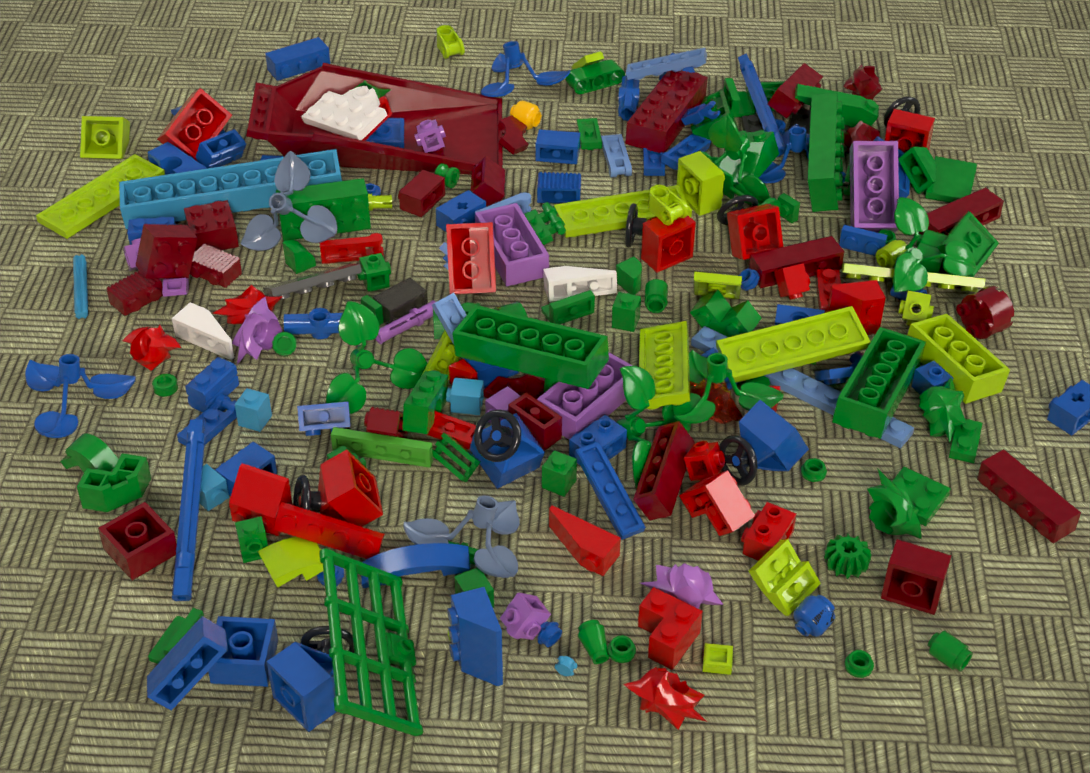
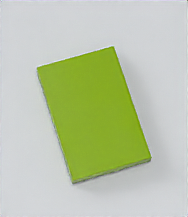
M694 272V294L704 296L718 289L724 298L740 299L742 276Z

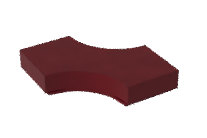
M513 115L501 119L498 127L504 136L500 138L499 144L512 155L527 150L529 144L523 137L527 126Z
M530 374L519 378L497 376L484 389V397L489 398L508 386L520 396L527 392L535 399H538L544 394L545 378Z

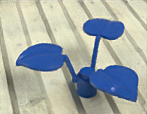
M510 41L503 44L504 54L499 53L492 64L493 72H505V81L503 83L497 82L486 85L481 90V95L501 97L511 93L515 87L514 84H508L509 69L520 67L523 63H525L538 85L559 83L571 71H549L536 75L525 58V54L520 52L519 43L517 41Z
M795 124L782 135L786 146L780 165L774 162L769 165L759 177L763 183H776L786 176V172L782 168L785 165L790 150L793 152L805 150L809 160L810 135L806 133L805 128ZM840 172V173L843 174V183H844V182H845L846 173Z
M74 354L61 356L59 358V367L29 360L25 377L26 383L31 389L49 391L54 386L59 387L63 384L61 413L49 411L40 414L34 422L35 430L42 436L62 438L72 434L77 429L78 418L75 415L66 414L68 384L78 382L80 376H82L88 388H93L95 396L104 399H115L123 396L134 384L136 376L98 374L91 377L89 381L85 374V368H80L79 357Z

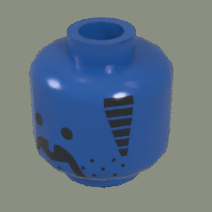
M822 595L807 596L794 610L795 628L804 636H809V634L815 637L822 636L835 620L834 605Z

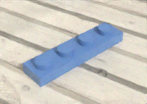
M706 48L628 64L626 69L627 79L640 80L648 75L659 76L667 71L677 72L686 67H700L707 60Z

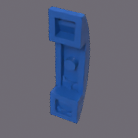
M448 543L404 546L382 552L362 562L396 576L441 570L443 576L470 571L469 547ZM362 576V588H368V577Z

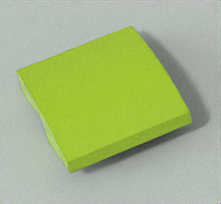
M291 537L273 543L258 551L277 587L282 586L300 574H303L307 581L323 572V563L320 562L319 555L320 548L315 542L299 537Z
M788 539L780 540L748 570L764 595L785 616H789L821 584L809 561H800Z

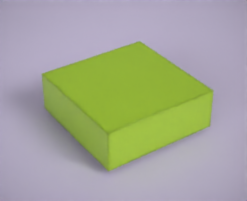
M705 643L702 672L731 675L733 646Z

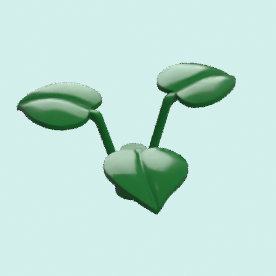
M729 114L725 115L722 119L715 122L708 131L712 143L718 148H724L726 151L713 163L717 165L726 156L732 160L741 159L737 177L739 183L735 188L746 195L754 196L758 203L761 204L766 199L771 198L765 184L753 175H746L742 178L744 162L747 158L745 153L750 147V142L746 137L739 134ZM701 151L707 158H709L712 161L711 156L707 152Z
M904 197L897 199L894 212L896 227L903 234H914V237L905 246L906 251L899 254L896 258L893 273L894 292L918 291L924 288L928 281V274L926 268L920 263L945 258L943 261L944 270L951 275L968 276L976 270V262L971 250L965 243L957 240L946 244L944 248L945 254L940 253L923 257L922 252L918 248H913V245L919 237V232H924L928 229V215L925 209L916 201Z
M347 301L344 312L339 320L338 331L340 338L345 343L352 346L359 345L350 354V361L354 365L353 370H355V380L348 373L337 375L328 387L325 404L349 402L350 414L356 413L364 406L366 390L362 385L358 384L360 381V368L368 369L373 364L393 369L390 374L391 382L399 388L411 389L415 387L428 363L419 351L412 348H404L398 351L393 359L394 364L374 359L373 354L364 348L366 340H373L378 336V319L364 305Z
M692 350L689 353L690 385L699 386L706 383L705 392L702 398L697 394L690 393L689 402L681 405H672L674 418L681 422L696 424L709 420L715 413V404L707 401L712 382L722 383L726 377L729 378L735 394L740 396L738 400L739 405L748 411L759 400L772 408L783 399L784 394L775 388L755 382L744 383L741 386V390H739L732 376V370L727 369L728 358L726 355L713 353L708 358H705Z
M625 366L619 368L623 378L624 395L628 405L635 409V411L631 414H626L625 418L619 419L616 423L627 430L629 441L634 440L637 442L632 453L635 488L637 489L651 449V442L638 436L645 432L646 427L667 425L679 420L674 418L672 405L663 406L662 416L664 420L645 423L643 419L637 417L636 415L649 407L650 403L648 400L655 396V383L650 373L645 369L637 366ZM681 422L683 427L689 433L691 424Z

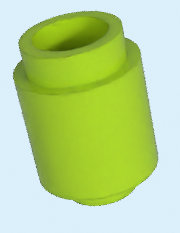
M893 240L876 252L878 265L884 268H893L897 256L906 251L905 246L907 244L902 240Z

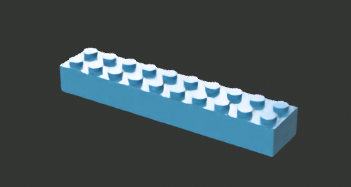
M336 149L296 155L310 170L311 176L307 186L342 181ZM284 157L119 182L120 211L125 228L128 229L129 220L137 218L174 217L175 221L186 220L184 208L216 201L228 200L231 213L271 208L269 206V199L278 190L275 186V174Z

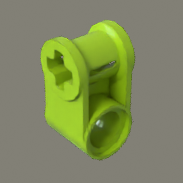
M449 25L439 26L436 30L437 48L442 53L444 59H448L449 56L456 54L464 55L463 41L459 38L453 27Z
M654 185L650 188L648 210L658 217L663 224L671 225L674 220L688 216L689 209L686 202L670 191L668 187Z

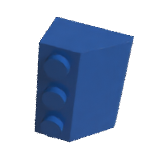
M485 587L451 595V608H447V613L452 625L448 627L452 642L449 645L453 662L458 661L461 671L495 686L503 685L502 630Z

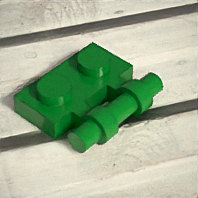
M548 202L542 205V213L538 214L537 210L534 209L524 214L543 245L553 241L552 234L558 232L559 235H562L566 232L564 221L557 216V210Z

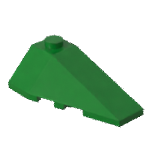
M797 84L795 88V98L811 106L812 95L837 93L838 101H842L843 114L840 115L844 117L845 124L850 127H855L859 121L872 126L879 117V105L871 99Z
M723 89L704 97L701 103L707 105L710 101H715L716 104L711 110L713 112L720 110L719 116L715 119L704 117V120L699 124H690L694 135L710 140L708 135L709 128L729 114L738 129Z

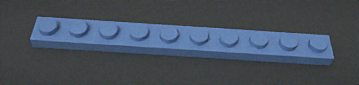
M704 326L692 337L691 346L703 352H707L713 347L717 350L716 340L728 337ZM793 368L764 375L769 379L770 385L780 386V390L834 416L840 391ZM892 417L881 439L901 449L913 435L914 427Z

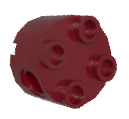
M987 286L975 294L967 295L956 307L957 314L961 317L966 331L974 338L987 339L997 332L1008 329L1013 324L1011 322V318L1014 317L1013 304L1003 290L1000 292L996 290L998 288L996 286Z

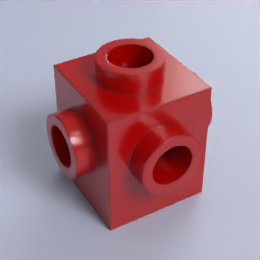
M699 441L686 454L684 461L690 480L697 481L714 476L724 467L725 456L720 451L718 442L708 443V441Z

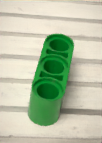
M610 59L573 69L565 79L577 94H585L621 83L625 72L614 60Z

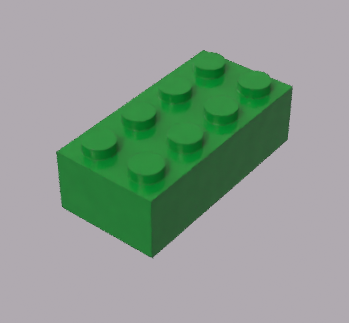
M364 178L309 185L301 191L293 190L292 195L286 196L292 201L293 208L306 216L309 209L314 205H320L330 210L337 222V234L371 229L368 192ZM292 212L286 215L279 214L283 241L303 239L300 226L305 219Z

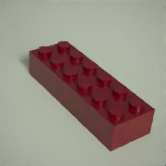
M667 71L628 120L625 144L642 149L647 148L658 153H665L685 127L681 118L688 109L701 105L704 97H706L708 77L697 72Z

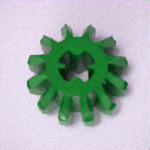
M848 533L845 537L837 534L834 539H830L824 553L828 570L835 571L836 577L841 574L845 575L847 580L851 575L859 578L861 573H866L872 556L867 542L860 541L859 536L855 538L850 537Z

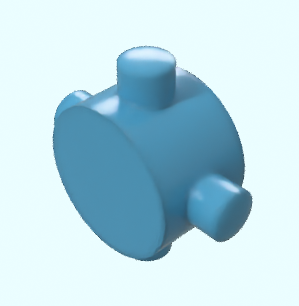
M559 656V662L555 664L557 672L563 676L574 675L573 670L577 668V663L568 656Z

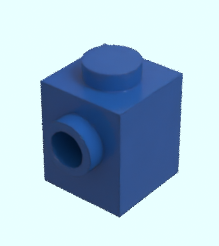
M932 361L915 369L911 387L921 395L931 387L944 386L950 378L953 380V377L939 364Z

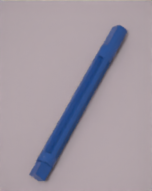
M746 53L738 57L740 70L763 130L765 132H774L779 150L777 157L785 153L786 146L772 110L768 105L767 97L754 64Z
M203 419L190 420L189 433L187 434L172 599L174 601H190L192 595L205 447V425Z

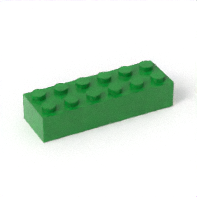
M837 93L812 95L808 186L812 212L839 210V201H843L842 188H839V186H843V174L840 172L844 171L843 159L840 158L844 157V147L841 145L844 143V131L841 130H845L844 117L840 115L843 114L842 101H838Z
M478 305L471 309L452 333L455 356L586 389L590 388L609 360L608 336Z
M880 327L840 393L832 423L838 424L843 428L862 432L870 437L881 439L914 377L915 369L920 366L926 341Z

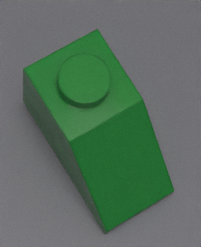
M912 147L898 158L917 194H921L936 182L937 164L927 147Z

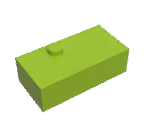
M948 314L910 324L907 336L926 341L921 363L925 365L935 361L953 377L956 391H963V402L965 404L1002 392L1010 369Z

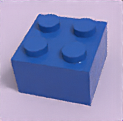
M218 616L216 624L226 630L227 651L208 671L211 684L268 687L270 678L267 661L275 656L279 641L275 619Z

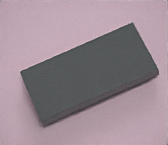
M346 264L263 287L265 295L270 297L283 296L280 299L282 300L289 298L291 292L304 294L313 291V286L317 288L335 285L334 280L347 282L357 279L356 274H360L362 270L360 264Z

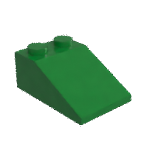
M764 130L756 132L739 131V134L746 137L750 142V147L745 153L747 158L744 162L742 178L746 175H753L759 178L779 155L774 132H765ZM726 156L721 161L719 167L733 176V186H736L739 183L737 177L741 159L732 160Z

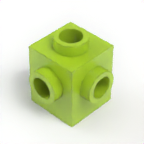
M914 291L907 292L906 301L901 300L898 313L903 314L902 320L906 321V325L910 326L912 323L932 318L934 306L930 305L931 295ZM918 307L921 311L919 313H914L912 311V308Z

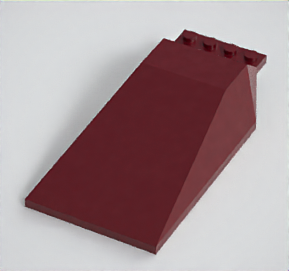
M323 63L321 67L278 86L256 82L246 137L267 140L284 157L289 151H292L295 155L336 149L339 167L416 172L426 170L435 173L438 165L444 163L449 168H458L460 174L472 175V168L485 156L503 168V147L499 144L502 131L498 127L499 121L502 119V98L489 97L477 93ZM363 81L381 89H392L384 97L387 98L392 111V115L389 118L404 119V148L332 135L329 131L304 123L301 116L328 91L344 95ZM436 119L438 126L442 125L446 137L443 138L445 147L425 153L423 146H418L414 135L418 133L416 126L420 125L422 121Z

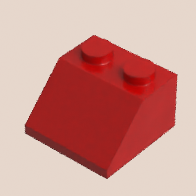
M877 280L831 285L827 312L853 306L867 335H873L877 333L881 326L886 297Z
M242 463L239 466L229 501L232 521L238 522L261 516L265 532L279 536L281 532L274 530L279 505L282 502L293 505L289 478Z

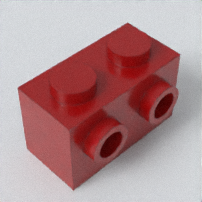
M767 502L762 511L757 510L751 528L746 527L742 534L741 542L744 543L743 555L759 561L780 540H789L794 532L797 513Z

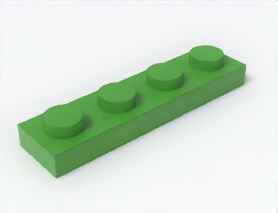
M333 427L331 432L332 451L345 446L351 453L354 452L357 456L431 468L433 462L431 442Z

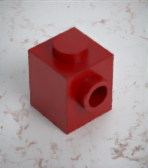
M804 263L774 271L780 298L789 296V300L803 297L802 292L810 290V278L805 271Z

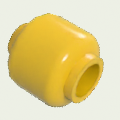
M521 100L516 105H513L510 110V116L513 115L527 126L526 130L537 127L541 121L542 115L539 107L530 102Z

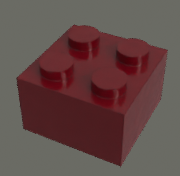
M228 200L184 208L186 225L198 237L195 251L203 244L210 247L213 246V248L218 250L239 247L236 225Z
M144 224L135 266L146 279L189 278L198 237L187 225Z
M146 502L141 503L98 528L104 551L132 581L176 555L177 543L174 531Z
M897 539L888 563L881 599L935 615L952 555Z

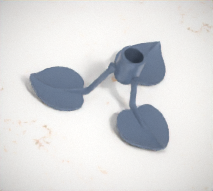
M289 151L282 159L275 174V186L280 193L273 194L269 199V206L272 209L271 213H273L274 220L265 214L255 216L249 222L241 241V245L255 251H266L274 248L279 243L281 232L276 228L279 225L277 213L286 215L292 212L305 219L300 226V231L303 238L311 243L324 242L337 234V222L330 210L320 205H314L309 209L306 216L294 209L292 201L286 197L292 195L293 190H303L308 185L311 176L308 166L292 151Z
M483 495L478 497L474 510H468L467 516L450 534L448 527L436 519L426 518L412 522L404 521L403 527L406 535L417 545L448 543V540L454 539L467 522L472 519L476 527L486 528V549H479L475 552L474 563L476 567L487 575L501 578L515 577L518 572L517 559L510 549L505 546H495L493 548L491 546V529L495 533L503 535L512 534L518 530L520 523L515 500L497 502L490 496Z

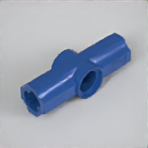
M627 75L622 77V85L619 87L618 113L623 118V121H628L636 112L637 106H639L640 81L628 80Z
M315 308L309 314H284V332L291 333L292 335L311 334L315 339H326L333 333H339L338 325L343 313H330L325 308Z

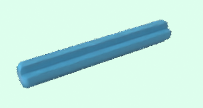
M81 254L80 256L75 255L73 257L74 312L78 319L87 318L88 316L87 263L85 256Z

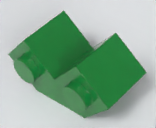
M718 289L702 296L690 311V314L701 328L706 326L727 337L752 332L762 319L749 300L731 307Z
M122 453L112 472L87 468L77 485L82 508L109 512L142 498L152 479L147 457Z

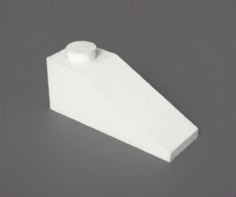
M572 266L543 269L544 290L549 302L559 301L591 290L595 296L617 293V273L614 270Z
M190 302L172 318L176 337L229 360L234 358L230 337L209 310Z

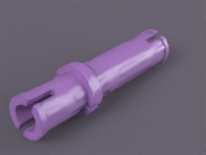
M432 300L418 309L413 308L409 311V314L380 328L378 336L375 338L376 341L382 344L414 326L419 327L424 324L425 320L433 317V307L431 305L435 301Z

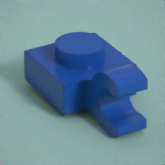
M710 101L707 105L704 103L688 109L681 120L685 126L691 123L696 125L702 122L704 117L710 119L717 118L721 112L720 110L713 112L711 108L714 107L716 102Z

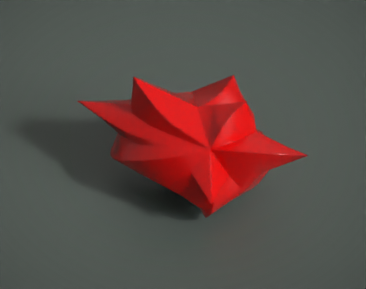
M250 285L238 297L225 299L227 305L212 314L227 316L228 324H243L245 314H249L252 307L262 298L266 297L268 309L273 312L275 304L283 296L269 297L253 285Z
M160 324L158 328H137L122 340L131 345L130 355L133 357V360L150 371L171 358L169 351L181 348L175 338L165 334Z
M655 667L648 671L640 680L623 684L641 697V710H645L646 713L650 711L659 713L678 730L685 717L706 721L694 709L705 695L690 688L686 680L680 682L678 674L668 672L666 668Z

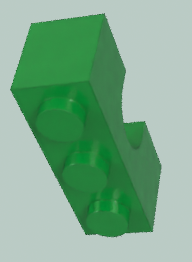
M434 370L423 373L404 402L403 431L428 434L434 424L435 411L441 412L447 403L446 395L449 375L441 374L439 371Z

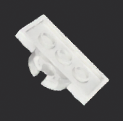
M362 86L349 90L344 95L328 91L301 117L306 124L347 138L362 140L388 115L384 108L379 107L380 101L373 88L369 90L367 86Z

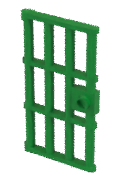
M321 549L319 555L320 562L323 563L326 593L324 605L327 607L331 645L329 656L332 658L336 696L333 699L334 710L413 736L422 735L423 726L420 725L415 690L416 676L413 674L412 669L416 665L413 640L408 639L409 626L406 624L401 589L403 585L402 578L336 553L333 550ZM334 565L344 568L346 571L349 603L338 599ZM357 574L368 577L372 611L361 607ZM380 582L390 586L394 619L384 616ZM339 612L351 617L354 653L343 649ZM363 621L374 625L378 661L367 658ZM386 629L394 631L396 634L387 633ZM345 663L356 666L360 705L348 701ZM390 663L400 666L401 669L390 666ZM368 671L380 675L384 713L373 709ZM392 679L403 683L408 721L398 718L396 715Z

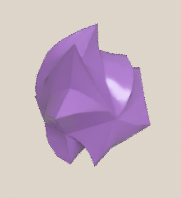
M266 297L257 302L249 314H245V321L232 341L233 345L239 347L237 365L247 353L257 360L261 350L268 351L272 349L274 337L282 332L277 317L268 309Z
M686 563L679 567L675 564L672 568L656 565L657 581L641 582V584L651 589L655 587L696 608H699L701 604L724 605L713 591V584L709 573L703 571L698 566L692 567Z

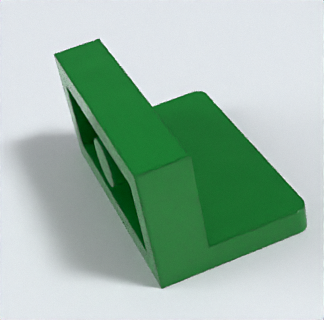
M725 78L723 90L733 116L754 115L747 93L745 91H737L733 78Z
M591 290L542 306L541 312L550 323L560 325L594 313L595 295Z
M192 608L186 618L176 616L149 653V661L158 664L202 616L204 617L203 611Z

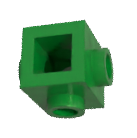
M382 254L359 257L362 272L357 274L359 281L363 280L367 292L389 288L391 267L388 261L385 262Z

